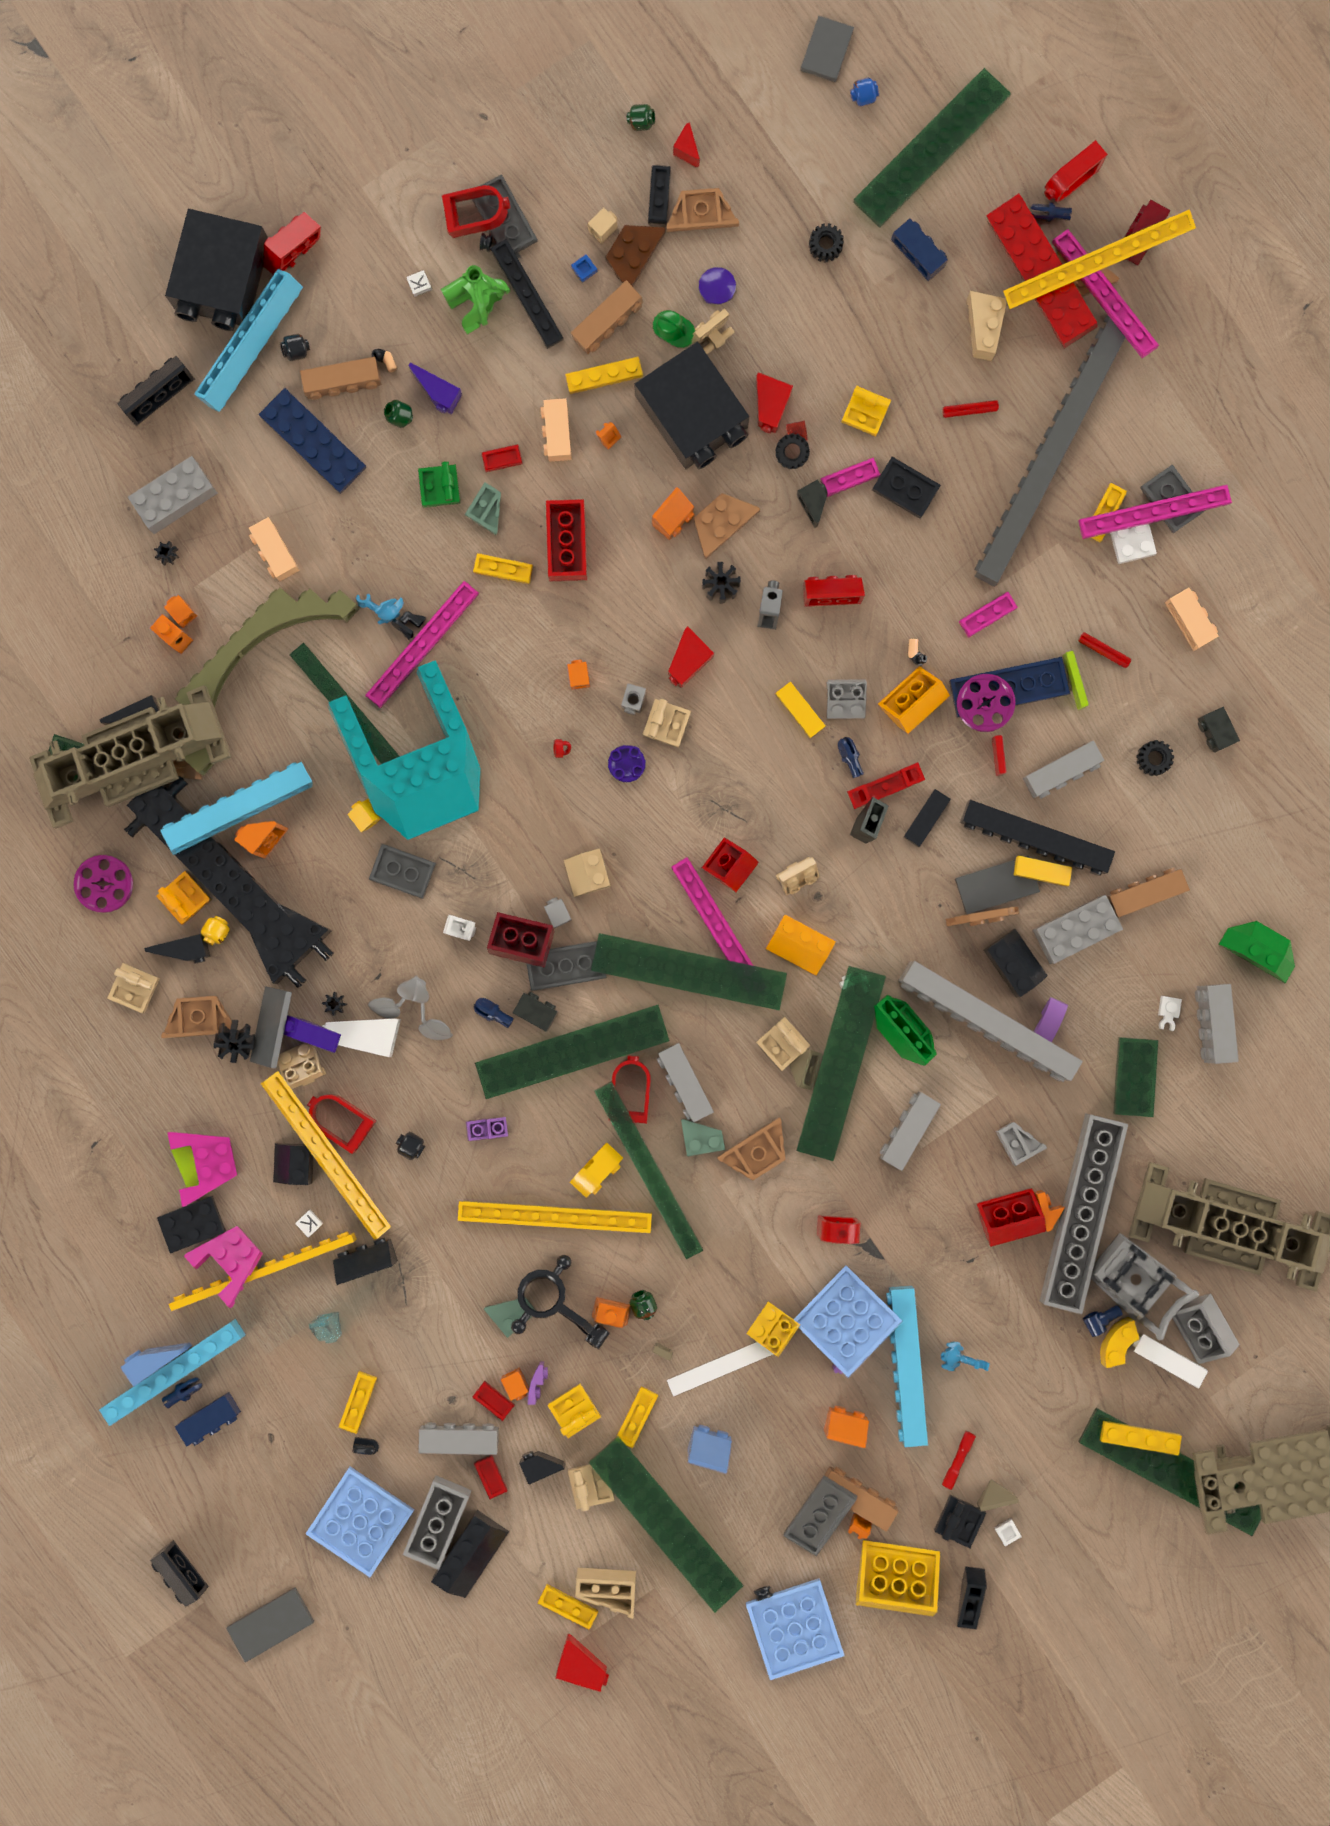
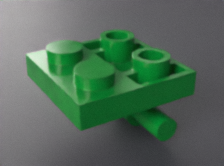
M445 461L441 463L442 466L418 468L423 508L461 504L456 464L449 465V462Z

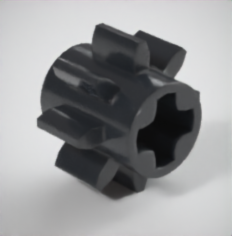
M170 541L167 544L159 542L160 546L154 548L158 554L155 558L161 560L164 566L167 562L174 565L173 561L179 558L176 555V551L179 549L176 546L172 547Z
M333 992V997L325 995L327 1000L322 1002L327 1007L325 1012L332 1011V1016L336 1015V1011L344 1012L342 1007L347 1005L342 1000L345 997L344 995L337 997V992ZM334 1000L339 1003L338 1006H335V1009L331 1005V1002Z

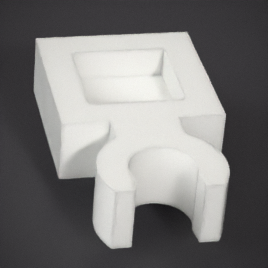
M1161 996L1158 1015L1163 1016V1019L1159 1022V1029H1164L1165 1023H1169V1030L1174 1031L1175 1023L1173 1018H1179L1182 999Z

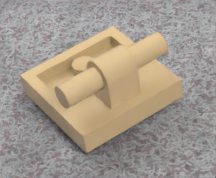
M725 308L721 312L719 310L715 311L709 317L710 320L706 324L702 322L695 328L696 331L693 333L692 343L694 344L698 341L699 344H702L705 340H708L710 343L703 348L706 354H709L714 349L717 350L726 342L727 338L735 333L732 327L727 328L721 334L718 331L726 324L729 313Z
M655 699L643 736L679 748L691 711L669 704L664 699Z
M807 857L798 863L794 862L787 866L786 870L775 875L777 880L781 882L786 896L790 893H797L805 885L815 883L820 877L813 857Z
M122 963L121 968L115 970L114 975L117 977L107 999L140 1013H145L160 978Z
M783 1017L756 1041L781 1071L800 1054L802 1055L810 1046L786 1017Z
M303 1043L279 1054L278 1065L280 1072L291 1090L301 1085L306 1086L314 1082L316 1078L326 1074L325 1069L321 1068L315 1046Z
M606 1460L568 1469L576 1509L587 1511L590 1506L615 1501Z

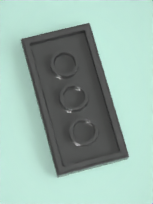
M502 174L480 185L494 187L503 197H508L510 201V209H508L505 221L499 227L489 230L496 244L507 239L516 254L538 242L536 235ZM488 195L472 199L483 220H488L497 213L499 208L498 197Z
M1016 860L955 878L966 915L1038 893L1040 890L1037 880L1015 876Z
M601 941L552 948L549 951L545 968L527 964L531 991L607 978Z
M265 986L250 1062L269 1068L277 1067L292 992Z
M823 1476L791 1521L783 1536L817 1556L856 1502L857 1495L828 1477Z
M296 1587L230 1624L226 1629L244 1662H247L314 1623V1619Z

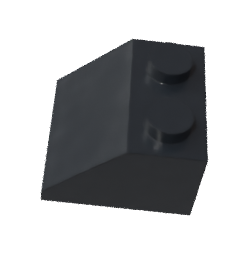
M275 1143L273 1182L287 1185L312 1184L313 1155L306 1145Z

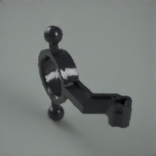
M559 1256L556 1261L557 1266L553 1272L549 1270H535L528 1273L521 1280L517 1299L524 1313L520 1319L512 1322L511 1330L513 1333H524L526 1322L531 1316L534 1318H548L558 1312L587 1335L585 1341L598 1350L601 1348L610 1332L597 1323L593 1327L586 1319L563 1304L565 1301V1287L559 1275L563 1270L570 1268L572 1261L569 1256ZM548 1279L557 1286L559 1298L551 1309L536 1311L526 1304L525 1291L532 1281Z

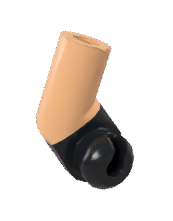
M374 349L372 351V357H375L379 362L385 363L388 372L397 370L392 354L389 351L383 349Z
M909 639V658L917 665L925 664L927 656L918 650L919 640Z

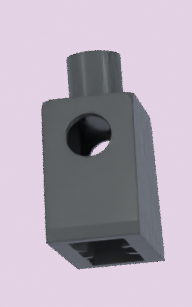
M768 581V587L763 589L757 627L776 630L783 590L779 589L780 583L778 581Z

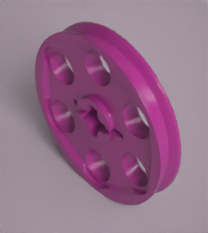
M993 674L974 676L962 686L958 693V714L962 721L973 730L980 732L995 731L1003 727L1014 713V692L1010 685L999 676ZM973 682L978 683L980 686V690L977 693L970 690V684ZM989 682H998L999 689L992 691L989 688ZM1003 696L1010 699L1009 706H1002L1000 698ZM992 697H995L990 701L989 708L988 706H982L980 709H977L982 705L983 698L984 700H990ZM970 700L972 708L965 710L962 707V701ZM995 713L1002 716V722L999 724L994 723L992 720V716ZM980 715L983 718V724H974L973 717Z
M108 855L93 856L84 861L76 871L74 891L80 903L89 910L102 913L115 911L121 908L132 894L133 877L131 871L118 858ZM104 859H107L110 864L107 870H102L100 867V862ZM86 868L92 870V876L89 879L83 876V871ZM119 870H123L126 874L125 878L121 881L116 878V873ZM103 879H104L105 882H108V883H111V884H114V885L104 886V889H103L102 886H99L98 884H93V883H94V882H95V883L103 882ZM85 887L91 890V895L88 898H84L81 893ZM118 889L124 891V897L120 900L115 898V891ZM102 897L107 900V905L104 908H100L97 904L98 900Z

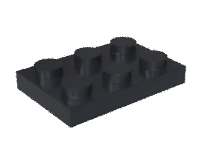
M892 456L872 491L921 519L941 485Z
M213 1196L157 1217L170 1254L226 1232Z

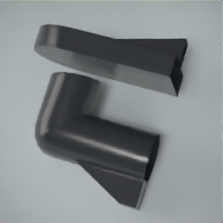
M406 611L399 621L393 619L391 623L409 641V639L413 638V631L405 625L409 621L417 628H420L426 617Z
M355 1437L352 1452L372 1455L378 1451L379 1444L374 1439Z

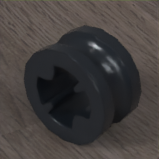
M482 233L480 250L486 249L487 252H490L492 234L486 236L485 233Z
M765 1586L754 1590V1594H757L756 1601L772 1597L773 1594L769 1591L771 1587Z

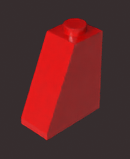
M758 372L756 376L758 427L766 433H776L791 396L793 385Z
M688 626L683 632L668 670L669 681L674 686L679 685L681 688L714 657V652Z
M567 1634L555 1678L601 1692L602 1685H607L609 1674L606 1673L607 1666L575 1637Z

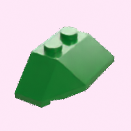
M1258 921L1227 928L1218 944L1283 983L1287 982L1295 968L1291 940Z
M886 995L874 1006L877 1029L901 1058L925 1066L937 1055L931 1031L907 1002Z

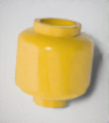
M218 916L208 918L201 929V934L204 937L203 941L212 946L214 943L222 944L230 931L229 923Z

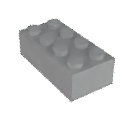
M191 456L128 496V499L147 528L155 534L218 493L198 462Z
M1103 895L1033 929V932L1049 964H1055L1123 930L1107 896Z
M1231 984L1197 986L1195 999L1199 1005L1197 1019L1201 1025V1029H1199V1038L1202 1040L1203 1046L1200 1050L1201 1058L1204 1059V1063L1212 1064L1239 1062Z
M436 1475L403 1555L439 1570L472 1490Z

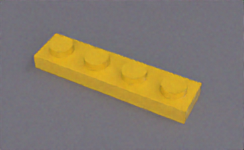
M638 356L567 373L565 376L569 393L574 394L643 377V372Z
M1103 1421L1100 1436L1101 1442L1179 1455L1182 1439L1180 1434Z

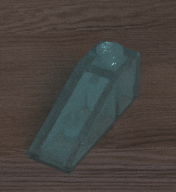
M339 1312L321 1314L309 1324V1329L319 1341L325 1340V1343H333L342 1335Z

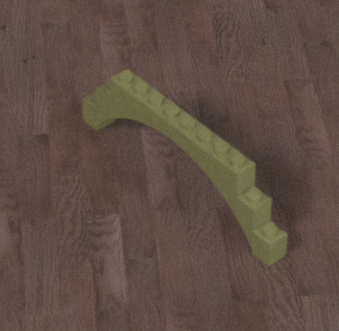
M282 588L272 591L269 599L257 607L256 613L244 621L243 627L230 636V641L217 650V655L212 660L209 659L204 664L201 672L193 675L190 683L178 691L175 700L180 704L188 705L190 701L187 692L205 685L215 709L218 696L231 671L261 641L282 629L308 621L336 619L344 620L347 623L359 610L357 604L340 589L337 593L334 592L330 595L327 603L311 589L302 592L297 602ZM206 748L185 756V761L202 776L214 765L210 761Z

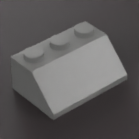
M1211 1293L1186 1303L1173 1317L1198 1364L1231 1356L1240 1345Z

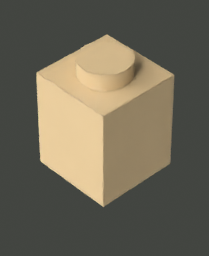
M605 208L588 222V231L601 244L618 228L617 217L613 212H608Z

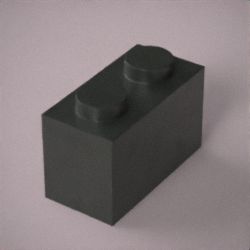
M1224 706L1198 718L1199 729L1202 733H1205L1207 746L1214 753L1240 741Z
M530 991L528 994L523 993L512 1013L547 1032L558 1013L555 1010L556 1006L548 1001L545 1004L538 1000L539 996Z

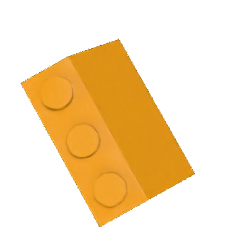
M919 666L882 699L878 705L899 728L909 734L940 706L950 694L941 680Z
M784 914L766 949L817 976L836 941Z

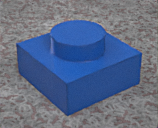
M587 254L571 264L572 270L582 283L598 272Z

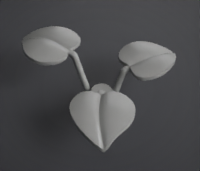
M418 976L398 986L397 992L402 997L399 1003L395 1004L394 1000L384 997L374 999L368 1003L372 1011L389 1019L400 1015L399 1007L406 999L421 1003V1022L423 1024L419 1025L420 1033L433 1040H445L453 1036L450 1028L444 1022L435 1019L425 1020L424 1003L429 1000V993L426 989V982L418 978Z

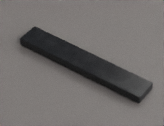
M505 239L491 247V252L547 349L563 341L564 338L508 240Z

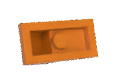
M1042 1190L1036 1191L1034 1194L1045 1217L1046 1231L1049 1232L1053 1229L1065 1207L1059 1205L1049 1208L1051 1205L1049 1195L1045 1194Z

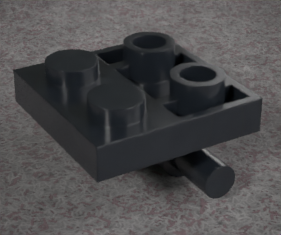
M949 1495L934 1531L942 1535V1538L947 1541L951 1539L971 1549L985 1518L986 1511L981 1512L978 1507L953 1495Z

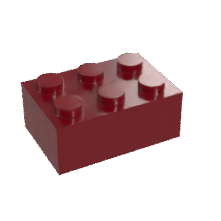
M1150 199L1147 206L1142 205L1124 238L1166 220L1171 210ZM1148 250L1126 260L1138 266Z
M497 912L487 945L488 953L545 968L555 933L553 925Z

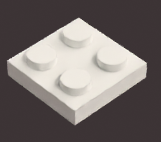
M1149 524L1110 533L1118 564L1157 554Z

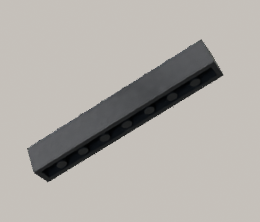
M973 800L967 801L960 821L961 824H964V828L974 831L978 829L985 836H998L1002 842L1011 844L1012 841L1017 843L1019 848L1029 850V848L1034 849L1036 854L1047 857V854L1054 856V860L1061 863L1068 861L1073 863V867L1081 870L1083 868L1090 869V873L1097 876L1109 872L1116 852Z

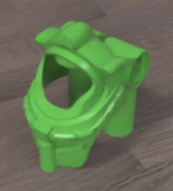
M476 265L469 266L466 273H463L461 277L440 289L451 309H454L468 299L473 302V308L462 319V327L467 335L478 329L480 324L482 326L487 325L488 316L493 310L494 303L501 300L505 293L508 294L510 292L504 280L493 279L483 274L481 268Z

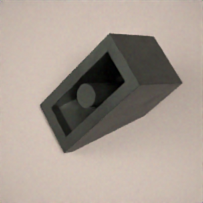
M818 479L797 491V497L814 528L819 524L827 497L826 494H828L823 483L820 484Z
M872 797L856 818L850 835L865 844L875 840L889 806Z

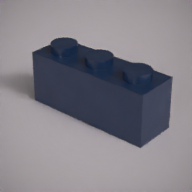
M909 218L893 232L891 241L927 281L931 280L946 266L948 259L945 252L934 245L933 239L923 233L921 226L916 221L913 222Z
M230 1392L179 1422L175 1429L186 1447L190 1444L196 1446L204 1440L203 1436L208 1433L212 1436L221 1430L219 1426L224 1423L228 1426L236 1421V1416L241 1411Z

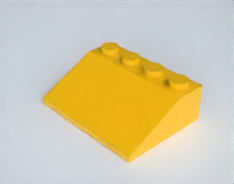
M863 1540L855 1605L934 1616L937 1613L940 1551Z

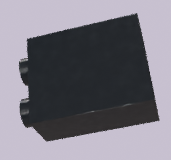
M188 208L165 297L175 309V316L189 322H197L198 316L211 318L212 325L226 331H233L235 325H241L254 305L264 266V242L268 237L262 226Z
M698 341L634 383L635 397L685 470L693 464L698 469L706 467L717 457L714 450L725 443L730 449L734 448L748 437L746 429L748 428L750 416Z

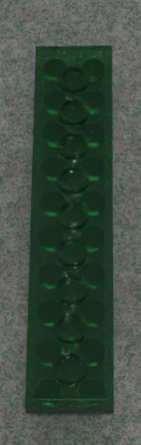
M983 68L854 198L853 203L880 228L1011 96V92L987 69Z
M601 933L598 936L591 971L778 1011H780L787 977L785 972Z
M848 965L796 1148L798 1152L834 1161L875 1018L874 1006L880 1000L886 979L885 975Z
M655 1005L475 1062V1066L487 1100L660 1045L670 1040L659 1005Z
M1097 1407L1095 1408L1078 1441L1080 1444L1200 1508L1193 1459L1180 1452L1179 1455L1101 1442L1100 1436L1103 1421L1128 1424ZM1238 1483L1234 1485V1490L1239 1487ZM1259 1505L1235 1509V1513L1224 1511L1226 1523L1253 1537L1262 1519Z
M619 1436L614 1438L588 1462L714 1613L744 1586Z

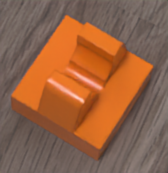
M612 422L604 423V428L601 431H596L598 438L607 449H610L622 437Z
M854 1513L848 1533L855 1532L858 1534V1539H867L870 1535L872 1523Z

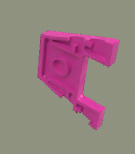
M167 1132L171 1150L191 1146L199 1185L179 1189L182 1207L187 1206L237 1176L229 1137Z
M236 1226L186 1253L184 1257L195 1269H198L210 1256L217 1261L232 1278V1281L218 1296L229 1308H232L238 1293L244 1288L243 1284L247 1277L251 1276L263 1253L241 1228Z

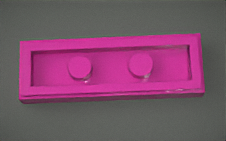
M874 458L825 476L820 481L827 489V497L878 478L880 477V472Z
M1006 592L961 619L959 623L969 638L1016 610L1018 606L1009 592Z

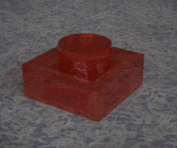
M805 420L786 424L788 434H799L808 440Z

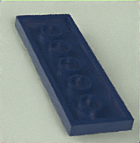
M286 388L258 414L340 494L367 468L357 456Z
M1062 657L980 673L993 674L1004 679L1014 692L1015 706L1070 694ZM980 674L949 680L957 718L960 717L957 710V697L960 689L969 679ZM976 682L971 683L970 690L974 693L979 692V684ZM989 682V688L992 691H997L999 689L998 682ZM1003 696L1000 698V704L1002 706H1009L1010 699ZM992 697L990 700H984L983 698L982 705L977 709H980L982 706H988L989 708L990 701L995 697ZM963 700L962 707L965 710L971 709V701Z

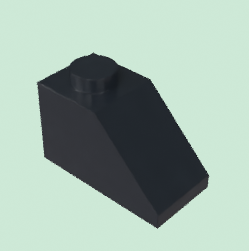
M529 1451L523 1454V1458L519 1462L528 1485L565 1469V1462L540 1451L535 1453Z

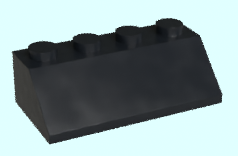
M175 356L174 358H169L159 370H154L144 382H139L133 391L123 395L117 404L125 415L138 426L195 380V378L180 359Z
M476 1510L443 1560L440 1569H437L431 1582L446 1593L466 1598L509 1531L479 1510Z

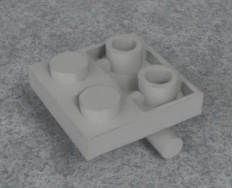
M866 679L828 680L826 683L827 719L865 718Z

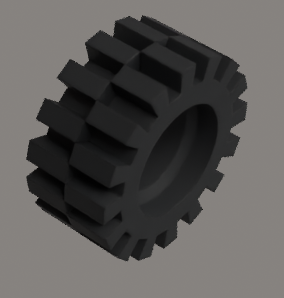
M825 223L821 224V227L818 225L812 231L809 241L810 253H813V257L815 259L818 257L820 262L822 259H825L824 262H828V259L834 261L835 257L838 258L844 243V237L841 235L842 231L840 229L837 231V226L835 225L832 228L830 223H828V226H825ZM822 237H829L833 240L834 244L830 249H824L820 246L819 240Z
M791 433L779 440L775 449V455L779 464L784 468L798 469L808 460L810 453L809 444L804 437ZM789 444H796L800 448V454L795 459H790L785 454V449Z
M1154 740L1144 744L1136 756L1138 758L1136 762L1140 764L1139 769H1143V773L1149 774V776H1158L1165 773L1174 763L1172 761L1174 759V755H1172L1173 749H1169L1170 745L1164 744V741ZM1157 751L1162 755V762L1159 765H1153L1149 762L1148 756L1150 752Z

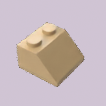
M600 848L564 860L574 897L611 887Z

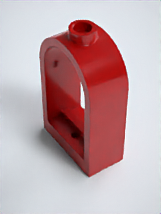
M1096 140L1061 167L1049 179L1044 187L1046 189L1044 194L1047 199H1054L1057 203L1061 202L1099 172L1108 154Z
M488 185L442 195L447 231L452 238L495 229L505 221L508 209H510L509 198L503 197L497 189ZM488 195L498 197L499 208L492 218L462 226L459 225L457 202Z
M628 1056L627 1060L621 1062L613 1072L608 1121L647 1124L651 1076L648 1068L639 1061V1056ZM627 1064L640 1066L646 1074L644 1112L614 1110L616 1076L619 1069Z
M327 1094L318 1098L313 1096L307 1104L310 1107L309 1115L323 1134L351 1154L357 1151L377 1121L336 1094ZM324 1099L337 1101L363 1119L348 1143L318 1122L316 1109Z
M818 1215L817 1236L824 1242L857 1244L860 1243L861 1222L853 1217Z

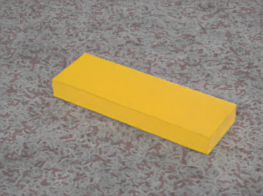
M1110 483L1093 516L1117 511L1127 491ZM1105 534L1091 538L1101 542Z
M477 553L473 572L529 584L533 564Z
M791 681L775 693L810 739L826 727Z
M1016 856L1015 876L1066 887L1070 886L1072 867Z
M361 1371L358 1372L338 1428L355 1434L358 1433L377 1377Z
M642 1386L640 1387L615 1438L616 1441L633 1449L658 1394Z
M546 1584L537 1602L590 1630L598 1614L597 1609Z

